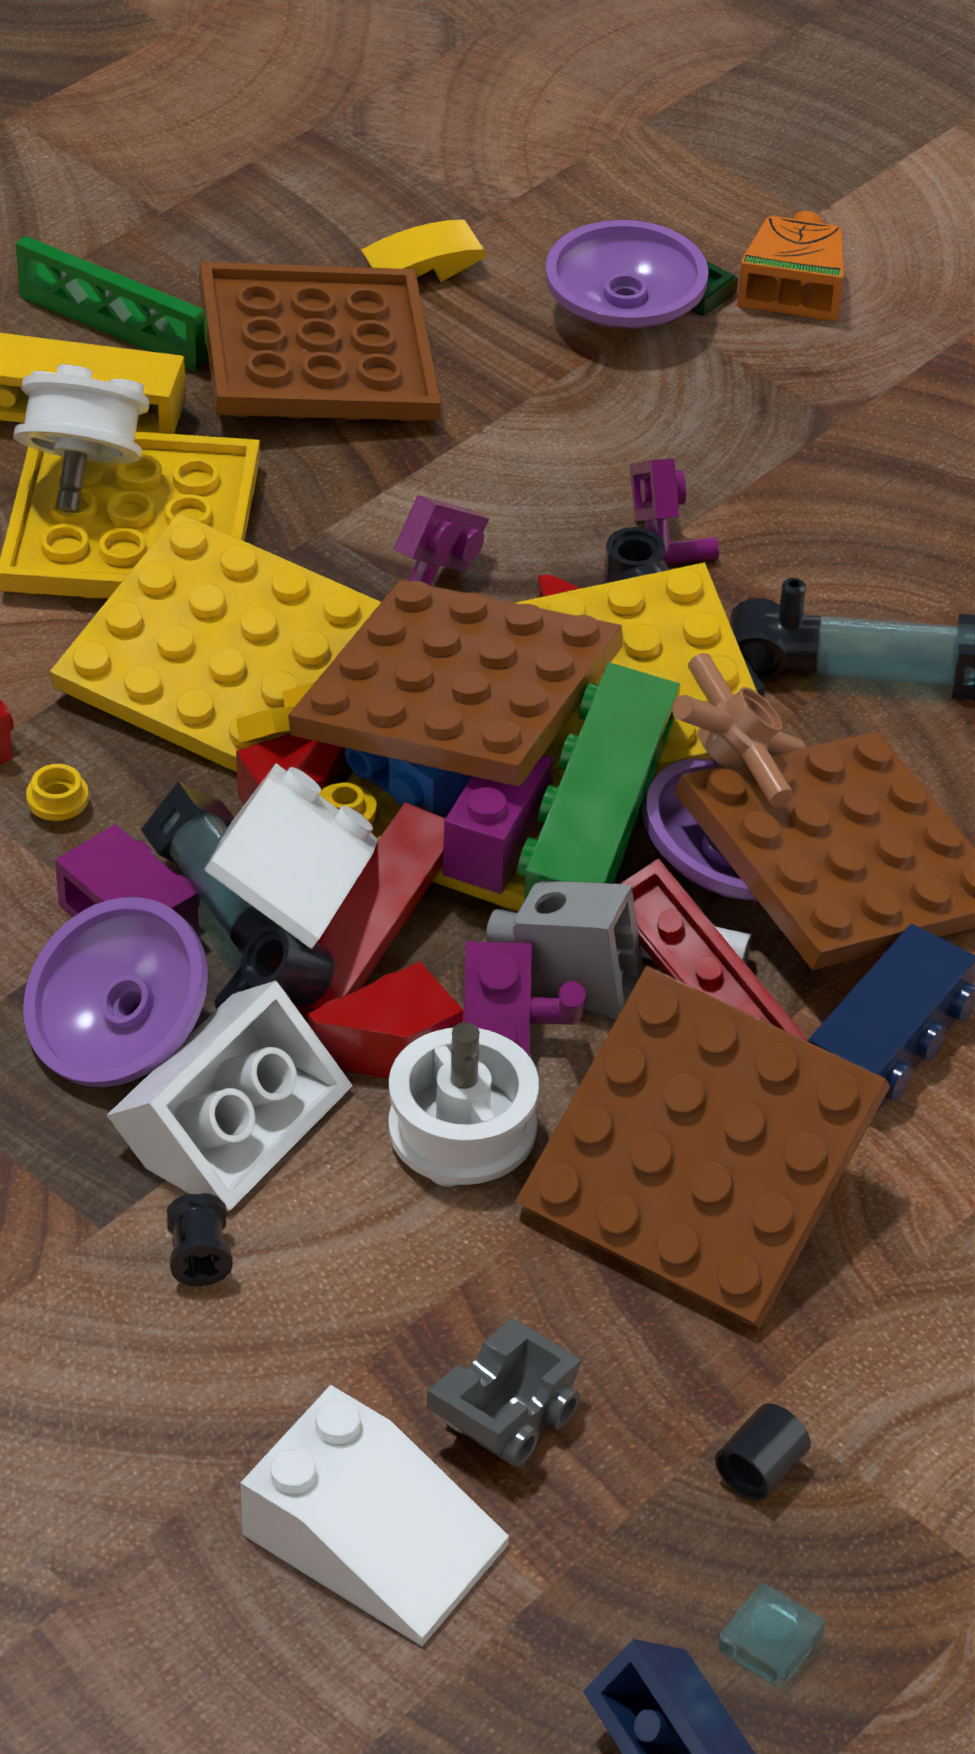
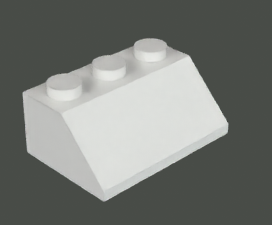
M273 981L232 994L186 1038L184 1043L169 1059L157 1066L106 1116L146 1169L189 1194L209 1193L219 1197L226 1204L228 1212L353 1085L279 983Z

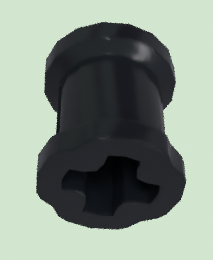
M209 1193L185 1194L174 1199L167 1207V1229L174 1236L175 1249L171 1252L169 1264L172 1276L178 1282L189 1286H207L223 1280L231 1272L233 1266L232 1253L223 1240V1229L227 1225L226 1204L217 1196Z

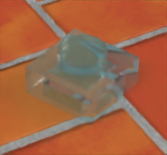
M761 1582L720 1633L718 1650L782 1689L822 1639L825 1620L764 1582Z

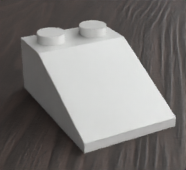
M275 764L233 819L204 870L312 949L371 858L379 839L370 833L373 827L361 814L347 806L337 809L318 795L321 792V788L307 774L293 767L286 771L278 764Z
M332 1385L324 1391L240 1483L243 1536L421 1647L509 1545V1535L397 1426L386 1417Z

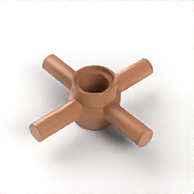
M707 653L696 655L689 661L688 669L710 704L688 695H681L675 700L672 707L674 717L700 728L697 733L701 744L710 756L723 767L734 771L746 763L771 806L780 807L785 805L792 799L793 791L771 755L804 748V742L797 737L780 731L782 729V721L775 709L765 698L748 687H742L734 695L710 655Z

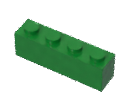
M608 662L599 685L591 682L588 684L579 711V718L585 720L579 736L569 733L560 756L559 770L565 771L559 787L552 785L547 787L540 806L538 821L544 823L538 840L528 837L520 856L517 874L526 877L525 899L533 885L540 881L614 884L642 810L647 791L653 781L676 720L672 707L675 700L679 697L680 683Z

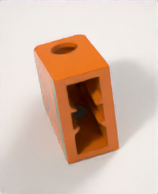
M801 211L793 219L777 216L766 218L741 261L737 307L838 322L844 277L842 229L837 225L823 223L822 219L811 211Z

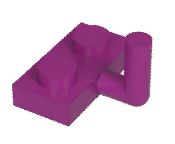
M674 458L631 463L630 476L634 520H645L646 529L657 533L663 539L665 545L664 561L666 564L718 560L719 546L716 537L670 541L668 518L679 517L678 505H685L686 503L684 473L682 470H675Z
M417 495L393 548L405 556L417 560L407 581H420L431 586L440 566L465 572L469 563L478 556L484 543L483 532L489 519L471 509Z
M466 941L464 1022L472 1023L479 1029L495 1032L512 1040L529 1056L530 1024L572 1025L580 1021L583 1015L586 992L584 987L578 982L569 981L564 983L559 990L558 998L531 997L532 943Z

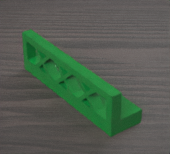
M26 235L16 243L20 297L150 352L184 356L185 366L195 371L209 360L205 335L204 309Z

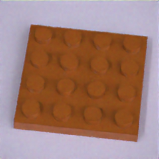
M200 262L198 281L202 309H204L205 335L216 415H233L236 417L278 416L293 419H303L306 417L343 418L352 421L361 419L400 420L403 422H414L417 420L438 421L441 400L415 269Z
M399 580L288 714L291 736L520 787L581 704L588 684L590 682H597L603 674L607 663H611L622 648V625L596 620L587 615L575 616L541 609L533 604H517L487 598L478 593H463L433 587L420 581L409 582Z
M878 731L804 747L787 753L772 754L771 757L793 791L792 799L780 807L771 806L746 763L734 771L718 766L681 775L674 791L675 795L812 970L885 952L911 923L938 937L975 928V848Z
M646 965L515 1203L522 1210L760 1329L890 1086L885 1078Z

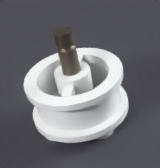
M66 364L58 365L57 373L33 371L32 375L23 378L21 390L29 395L25 423L15 426L13 438L30 448L64 457L59 483L61 489L58 491L55 507L57 510L70 513L79 512L81 500L79 491L83 488L87 461L132 463L140 460L142 448L134 443L138 416L148 412L150 402L143 395V384L125 379H110L109 382L92 379L93 372L91 370Z
M462 1022L453 1028L437 1030L421 1036L403 1049L393 1063L389 1076V1096L392 1104L388 1122L389 1137L398 1156L414 1171L445 1187L480 1184L498 1179L510 1173L530 1154L537 1133L535 1108L539 1096V1077L531 1058L512 1040L495 1032L479 1029L472 1023Z

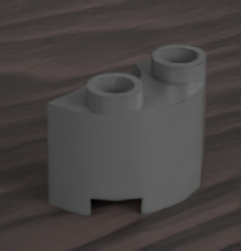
M511 1318L483 1342L477 1358L467 1370L457 1364L428 1390L427 1408L441 1417L446 1425L510 1465L520 1467L530 1457L538 1439L549 1426L560 1430L574 1415L580 1401V1393L574 1390L572 1386L582 1359L516 1319Z

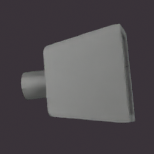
M540 881L533 885L518 913L496 909L488 921L486 931L487 942L532 943V993L547 998H558L561 986L566 982L575 981L580 983L586 992L584 1009L609 1018L617 1019L644 971L632 886Z

